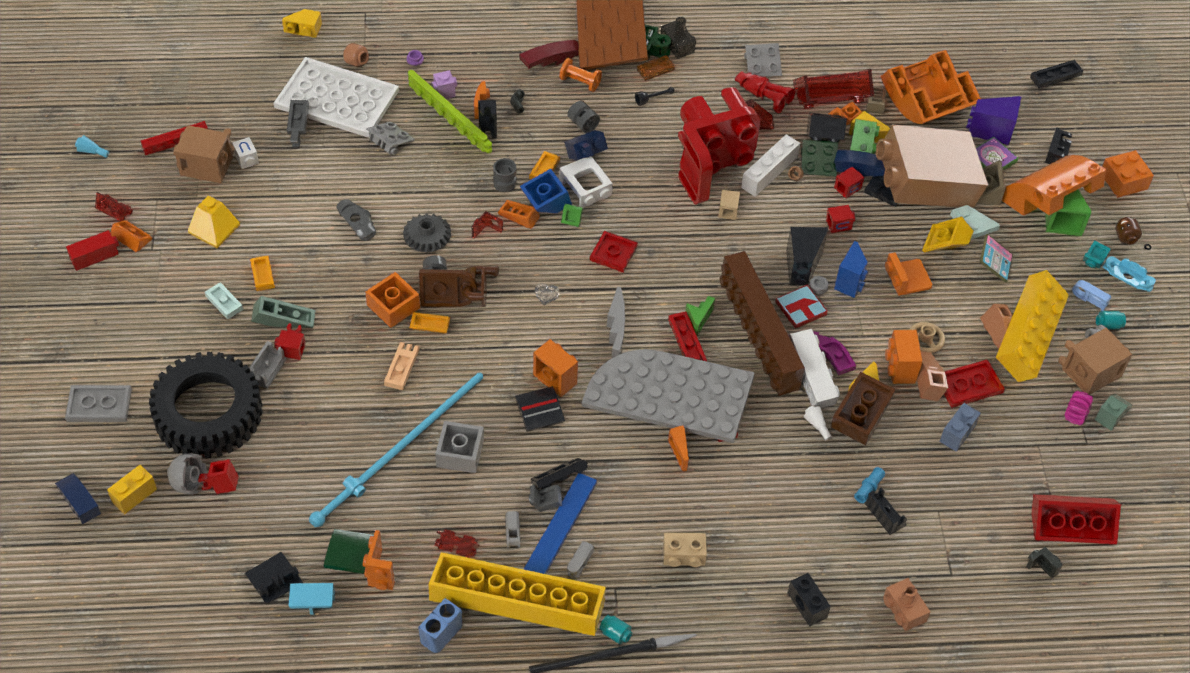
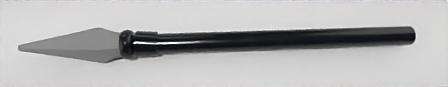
M697 634L663 636L657 639L650 638L649 640L640 641V643L529 666L530 673H542L634 652L656 650L659 647H667L695 637Z

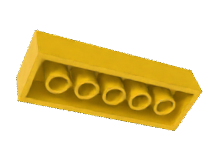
M1048 270L1029 275L996 355V359L1018 382L1037 378L1069 296Z

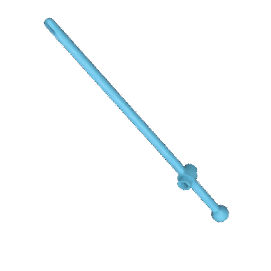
M477 373L360 477L353 478L351 475L348 476L343 482L346 489L321 511L311 513L309 516L310 523L314 527L323 526L326 520L325 517L350 495H355L357 498L361 497L366 491L363 484L483 379V374Z

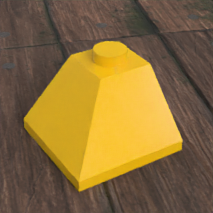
M208 195L196 207L188 233L218 248L240 226V222L222 202Z
M962 216L933 224L922 251L925 253L966 246L969 244L974 231Z

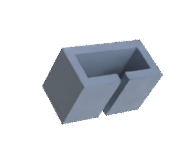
M963 403L944 428L939 442L957 452L966 440V437L976 427L981 413Z

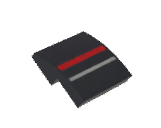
M553 386L515 396L526 432L565 422Z

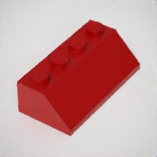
M1033 494L1031 515L1034 539L1117 544L1121 504L1112 498Z

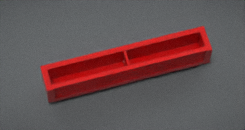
M205 121L189 125L208 129ZM186 127L141 140L145 156L178 145L180 135L185 131Z

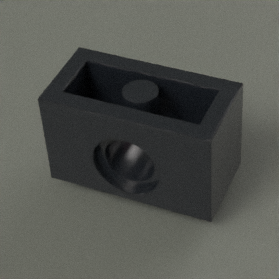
M806 573L791 580L787 593L809 627L827 619L831 606L810 574Z

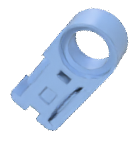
M1084 280L1077 281L1072 288V292L1076 297L1099 307L1100 311H1104L1111 299L1109 294Z

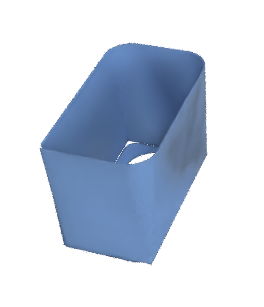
M444 598L418 627L421 644L434 653L440 652L462 628V610ZM445 604L446 611L452 614L451 617L446 618L442 616V614L445 612ZM438 620L441 624L440 630L436 633L428 632L427 630Z

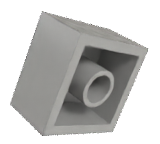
M444 421L435 454L436 467L476 473L484 443V427Z

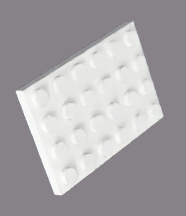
M305 57L275 100L274 108L289 112L290 100H308V119L369 138L370 132L366 128L378 125L398 94L399 86Z

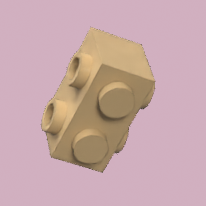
M664 533L663 565L672 567L680 565H690L692 567L705 566L707 557L706 533Z

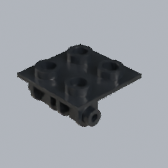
M282 552L245 573L266 605L289 592L290 584L303 583L298 575L297 568L295 566L292 567Z

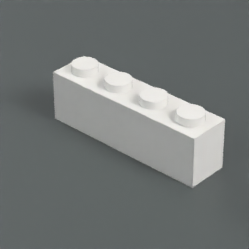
M786 134L743 174L741 188L756 197L798 158L800 142Z
M812 329L790 334L789 338L805 367L802 382L811 405L820 406L821 408L835 405L840 392L832 380L831 369L827 368L825 363L826 357L819 348L817 335H814Z

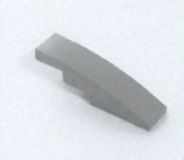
M617 287L607 315V327L611 328L609 343L614 344L612 358L621 354L624 340L625 304L621 287Z

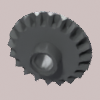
M427 213L423 216L419 214L418 217H412L411 221H407V225L404 226L403 237L407 245L416 251L434 252L443 248L449 242L451 228L447 220L442 219L441 216L437 217L435 214L428 215Z

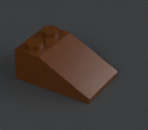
M860 372L835 412L831 428L866 446L896 389Z

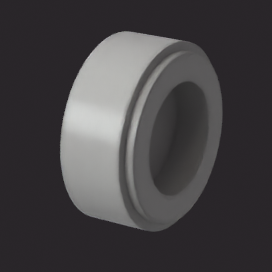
M815 276L810 280L809 287L813 293L821 295L827 292L829 283L826 278Z

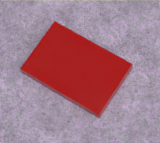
M988 359L945 371L948 389L944 395L951 408L960 406L963 403L967 404L999 395L1005 391Z

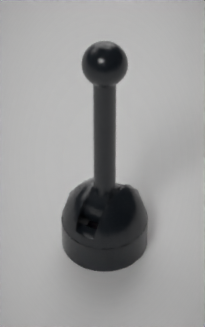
M669 87L667 90L649 95L643 91L636 92L635 101L638 106L648 103L649 98L666 93L672 94L675 90L673 87Z

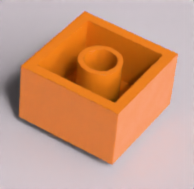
M1136 150L1105 158L1102 165L1106 169L1105 181L1117 198L1148 190L1154 174Z
M396 272L365 291L367 306L390 328L420 309L419 294Z
M893 330L892 337L888 340L889 348L885 350V359L889 361L888 376H891L893 384H916L922 364L917 330Z
M549 339L533 352V375L547 387L553 386L556 394L562 397L577 385L578 361L573 355H569L564 351L560 344Z

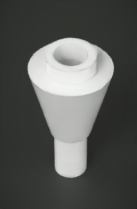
M813 405L807 408L804 418L820 431L825 441L830 439L832 435L826 427L821 407Z

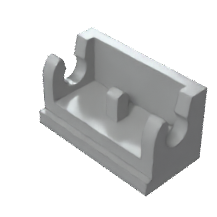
M267 341L249 367L250 372L254 373L259 386L268 389L287 359L284 356L283 349L279 347L276 351L273 348L272 342Z

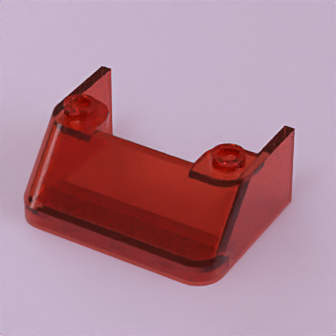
M871 69L817 77L802 76L793 79L796 96L800 106H804V109L814 108L815 104L853 100L854 103H861L866 98L874 97Z

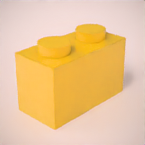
M138 465L108 488L107 491L111 502L125 515L155 492L157 487L153 476L144 467Z

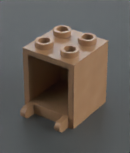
M187 125L185 131L180 135L178 145L174 147V155L177 160L176 166L179 168L180 176L222 183L233 159L234 149L230 143L231 129L226 128L221 132Z
M1104 328L1077 344L1067 340L1065 347L1069 350L1067 358L1060 356L1058 362L1063 366L1062 370L1083 392L1090 395L1122 377L1132 353L1113 333Z

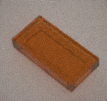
M667 55L637 66V71L645 81L675 70V65Z

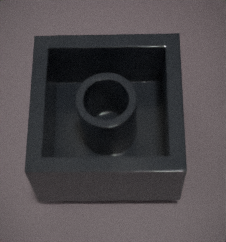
M809 112L806 134L812 138L811 140L822 141V138H828L827 140L830 142H840V139L844 140L847 118L841 115Z

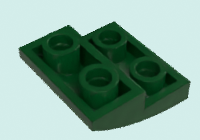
M334 529L326 552L324 568L364 574V555L369 553V538L374 535Z

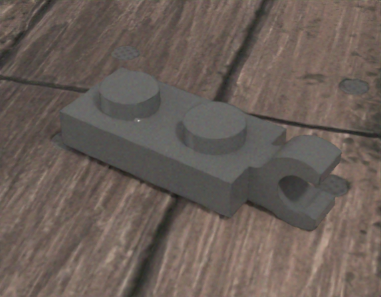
M290 100L287 133L291 134L290 143H293L292 147H300V135L306 134L309 110L308 100Z

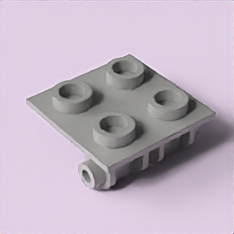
M779 43L745 45L746 53H744V58L747 59L748 72L762 77L782 76Z
M393 122L366 128L370 132L369 140L380 146L390 155L397 153L398 145L415 141L408 132L403 131Z

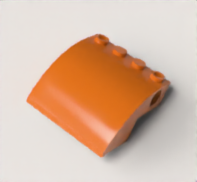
M947 50L934 53L926 60L906 67L900 65L888 69L880 76L897 109L907 119L917 124H924L974 106L977 100L981 99L969 72L957 74Z
M1068 155L1006 186L1002 201L1023 216L1037 208L1051 215L1063 208L1064 196L1083 187L1085 191L1091 194L1104 187L1106 169L1086 157Z

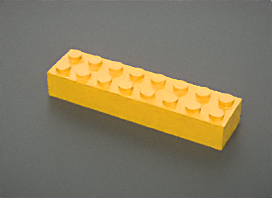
M442 552L428 584L429 601L441 603L446 598L457 607L595 636L605 604L606 591L604 586Z

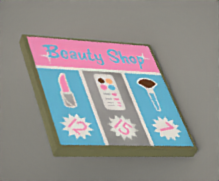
M986 234L980 263L1006 283L1013 254Z

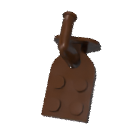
M471 266L465 271L420 269L421 306L463 307L472 301H481L482 307H486V275L497 277L499 267ZM476 275H481V281H476Z

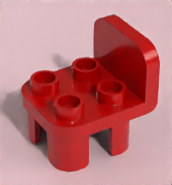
M729 87L721 91V96L730 109L729 111L714 115L702 96H696L687 100L681 107L680 116L684 126L683 130L678 132V138L684 150L679 165L678 178L695 205L709 200L713 174L722 168L732 165H747L754 158L760 129V118L752 107H748L737 88Z

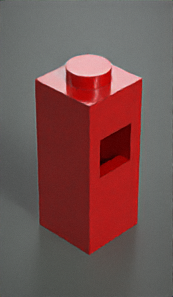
M109 230L68 245L66 249L75 270L78 271L119 255L117 247L120 245L116 236L112 237Z

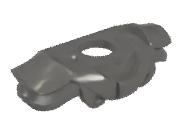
M349 199L341 200L337 204L336 208L339 214L361 240L368 241L375 236L376 229L368 210L363 209ZM353 215L361 216L357 222H352L350 219Z

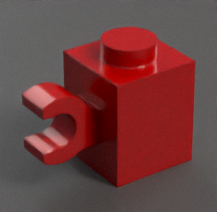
M289 323L287 331L281 330L279 337L275 338L274 348L278 350L281 347L286 358L301 360L306 346L304 333H302L301 325H298L296 330H292V324Z
M227 459L212 462L208 474H200L198 482H203L202 490H209L213 487L216 494L236 491L239 476L231 460Z

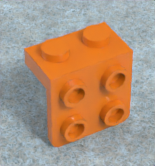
M896 252L888 254L885 269L898 296L932 288L933 284L920 259L900 262Z
M375 530L374 536L369 538V553L365 554L363 559V567H365L364 577H367L368 586L376 587L379 590H393L395 584L393 563L380 560L382 554L381 533L379 530Z

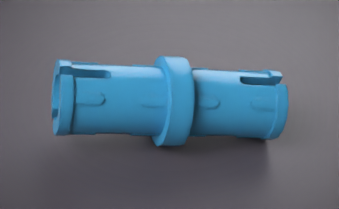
M875 467L870 476L862 481V486L854 494V498L859 503H865L868 494L877 490L878 484L885 477L884 470Z

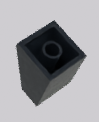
M790 227L786 249L789 285L801 286L809 284L822 257L828 227Z

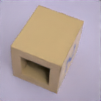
M722 190L718 218L736 220L740 192Z

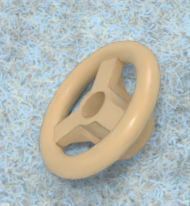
M919 322L910 327L909 330L921 328L920 332L917 333L918 340L926 343L929 347L924 348L920 346V351L935 353L944 346V333L935 324ZM935 333L939 336V343L937 345L933 343Z

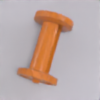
M567 58L562 64L559 78L566 80L567 77L581 81L589 85V91L595 92L600 84L602 71L597 69L594 73L573 66V60Z

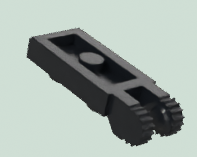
M580 458L572 459L531 478V483L538 489L550 487L552 482L556 480L563 481L570 477L569 474L573 472L580 474L587 470L588 463Z

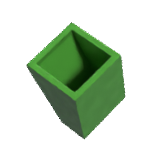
M1079 189L1064 196L1062 209L1051 215L1045 213L1046 232L1075 236L1083 235L1091 215V209Z

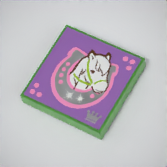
M995 137L976 147L982 168L1000 160L1002 161L1004 171L1018 161V157Z

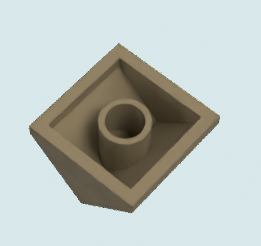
M998 160L983 168L988 186L976 204H1001L1005 192L1002 161Z

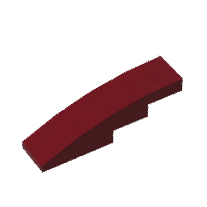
M576 40L548 43L520 53L519 59L528 69L539 64L545 67L553 62L559 65L567 58L572 59L579 55V43Z

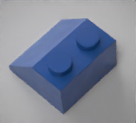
M552 169L545 171L520 186L537 212L557 214L563 210L565 204L572 205L568 191Z
M854 241L839 266L834 290L855 298L858 292H862L865 286L863 281L868 274L866 270L868 262L856 241Z

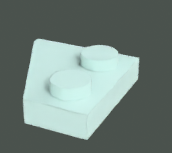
M968 205L951 210L950 215L953 219L962 216L974 232L971 239L999 230V223Z

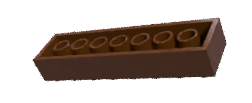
M743 251L724 256L723 265H721L722 274L719 278L722 287H725L727 298L729 301H732L734 312L737 316L739 315L741 326L748 333L749 343L753 344L756 357L761 360L764 373L768 374L772 389L776 390L778 396L799 391L805 367L746 252Z

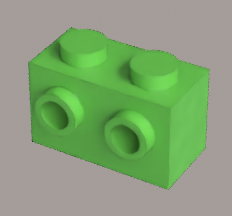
M855 119L850 150L875 154L877 144L874 143L875 136L878 137L880 126H877V122Z

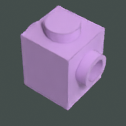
M450 70L433 74L434 81L431 82V86L445 99L455 97L457 80L456 77H452Z

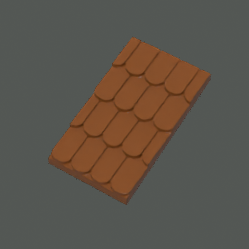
M576 0L579 63L581 69L588 70L648 60L643 0Z

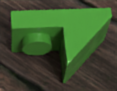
M708 296L705 302L702 301L699 308L688 303L686 304V312L697 336L714 310L715 298Z

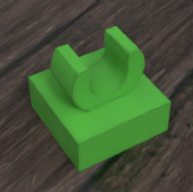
M565 204L561 223L579 227L583 208Z

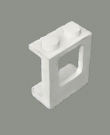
M592 156L582 158L560 168L559 180L562 184L568 183L577 195L579 207L590 206L612 195L613 183ZM594 172L602 182V185L586 191L577 181V178Z

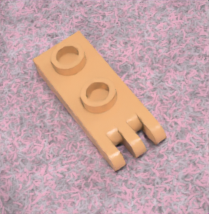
M400 342L384 380V386L399 390L404 389L418 355L419 346L415 345L413 351H411L412 344H407L406 349H404L405 343Z

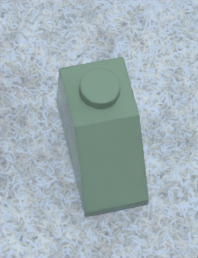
M1113 394L1100 407L1095 421L1112 431L1132 407V404L1117 394Z

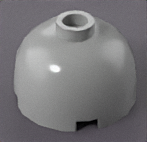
M182 454L171 462L167 470V476L174 490L187 495H195L200 492L197 489L200 484L203 485V482H198L199 475L207 473L206 464L202 463L200 459L202 458L201 455Z

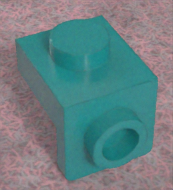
M1094 240L1088 252L1085 253L1083 261L1091 268L1096 267L1100 269L1111 248Z

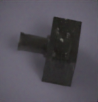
M677 17L676 21L661 26V34L668 35L671 38L669 48L677 59L695 53L696 39L688 32L684 17Z

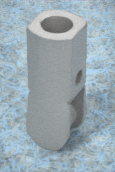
M509 511L505 514L507 548H510L509 546H518L520 548L519 513L517 511Z
M582 541L567 566L569 578L577 579L580 577L584 566H586L594 552L592 544Z

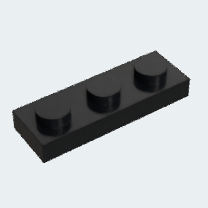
M1074 59L1032 72L1030 78L1040 89L1082 76L1083 69Z

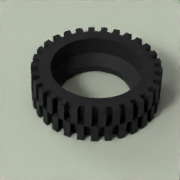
M201 352L196 353V358L191 359L190 355L185 356L186 361L183 363L180 359L174 361L176 365L174 368L168 365L166 367L167 374L161 372L158 375L160 381L155 380L153 383L154 389L150 390L149 408L157 434H159L162 442L165 441L169 449L173 447L174 452L178 454L181 450L183 454H205V458L210 459L211 453H216L217 457L223 456L222 451L227 450L229 454L233 452L232 446L236 445L238 449L243 446L242 439L247 442L251 439L250 432L255 434L257 431L256 424L260 425V416H262L263 411L258 382L255 379L254 373L250 372V368L247 365L243 366V362L239 359L234 361V357L228 355L225 359L224 354L218 352L217 357L213 356V352H207V357H202ZM221 383L234 389L235 397L230 409L224 415L212 421L195 422L181 416L175 408V401L186 390L199 384Z

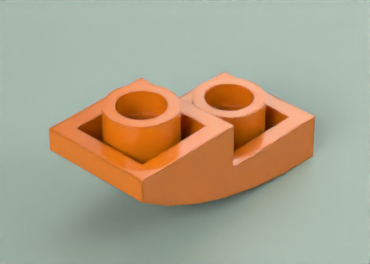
M485 81L480 83L475 93V119H479L478 100L490 98V89L486 88Z
M850 102L842 109L837 107L828 114L846 117V125H848L862 111L853 102Z

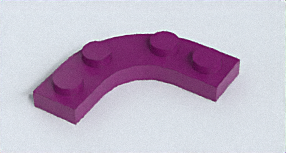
M813 331L814 335H817L821 352H824L825 357L830 361L838 376L856 370L857 365L842 343L832 336L829 338Z

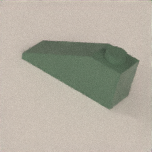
M260 296L253 306L251 322L274 327H287L291 323L292 328H298V325H301L302 328L312 329L314 327L316 310Z

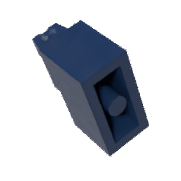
M597 130L564 141L569 159L576 161L594 156V154L608 149L604 132Z

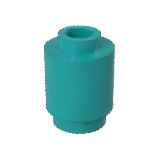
M1100 311L1096 316V325H1103L1108 330H1119L1125 327L1126 316L1120 311Z
M605 616L599 627L605 636L620 645L627 643L632 636V627L616 616Z

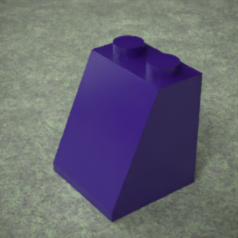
M1021 97L978 99L976 106L971 108L970 116L972 118H968L966 125L971 136L984 140L995 137L1002 144L1009 145L1017 122Z

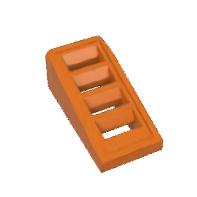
M506 200L498 211L499 215L530 229L533 228L540 218L539 212L533 206Z
M682 425L669 430L668 442L681 470L684 472L687 471L689 457L685 428Z

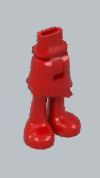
M743 71L735 77V81L740 83L741 87L754 94L757 98L760 97L761 100H764V97L772 100L773 110L778 114L784 109L785 103L790 104L795 97V89L772 84L766 77L756 74L752 75L750 72L745 73Z

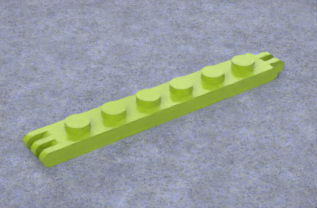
M414 70L408 71L409 86L418 96H421L429 106L431 105L436 109L439 115L446 118L450 125L456 127L461 135H465L471 144L476 145L483 152H492V142L485 133Z

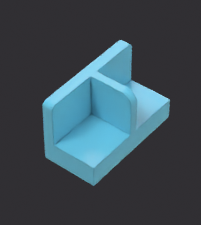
M333 583L290 584V609L309 608L310 615H314V608H331L333 601H335Z

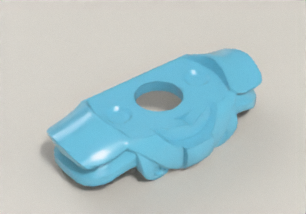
M1110 256L1102 266L1110 275L1137 289L1148 292L1153 290L1156 279L1148 276L1146 268L1141 267L1136 262L1130 261L1127 258L1119 261L1116 257ZM1123 274H1130L1133 279H1127Z

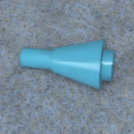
M85 135L76 140L75 147H77V152L99 154L106 158L109 155V151L100 148Z

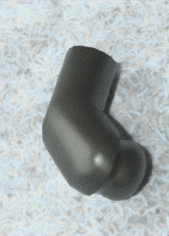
M518 89L510 99L511 105L518 114L524 111L521 103L525 92L521 89Z

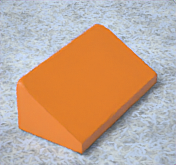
M127 220L112 224L110 232L112 237L116 236L119 242L135 252L140 251L152 240L149 234Z

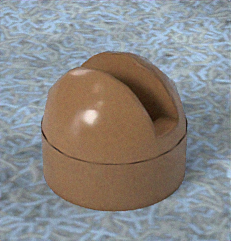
M793 166L789 169L788 176L791 180L799 181L803 178L804 172L800 167Z

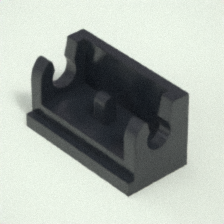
M478 100L479 127H481L483 133L490 131L492 139L497 138L496 100Z
M1056 127L1045 160L1046 164H1051L1068 156L1072 141L1063 137L1072 138L1070 132Z
M881 487L877 494L874 491L868 494L865 505L888 534L891 535L907 525V518L897 513L884 497L885 491Z

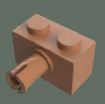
M909 578L886 587L883 596L884 603L892 610L897 624L902 626L905 631L927 622L931 612Z

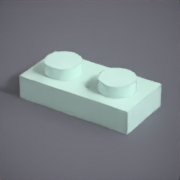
M221 282L205 291V296L227 319L243 310V305Z

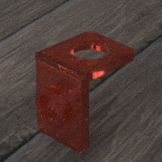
M485 211L480 218L474 221L471 227L472 238L475 239L486 226L502 233L503 220ZM491 219L495 220L499 226L494 225Z

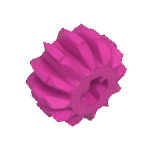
M1083 391L1074 392L1064 414L1065 420L1073 424L1082 425L1092 407L1093 397Z

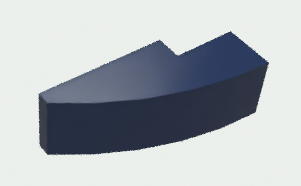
M837 150L834 161L837 172H844L853 167L863 177L884 176L885 168L883 161L878 160L875 154L854 150Z
M74 473L55 483L82 524L101 514L97 503Z

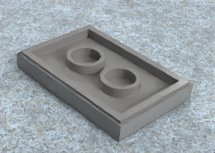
M71 385L65 415L66 422H127L132 392L131 385Z

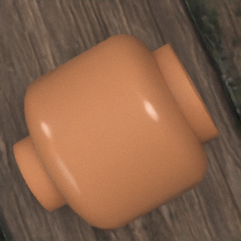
M350 43L344 49L343 57L347 64L362 67L368 62L369 54L366 47Z

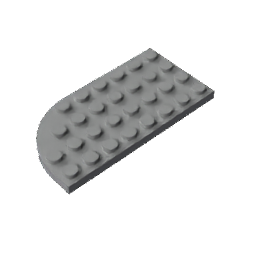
M633 350L613 357L595 372L587 386L582 400V407L669 428L683 425L685 432L734 443L755 373L658 350Z

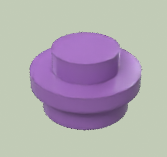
M412 50L407 55V62L410 65L417 66L424 61L423 55L418 50Z

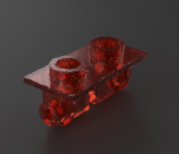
M96 192L95 208L118 221H124L125 216L132 214L131 206L118 203V200L110 197L108 194Z
M444 529L443 532L437 531L441 535L440 539L437 538L435 541V546L439 550L452 553L454 546H458L456 554L467 558L475 557L477 549H474V546H480L479 543L475 542L476 538L464 535L463 538L455 536L456 532Z

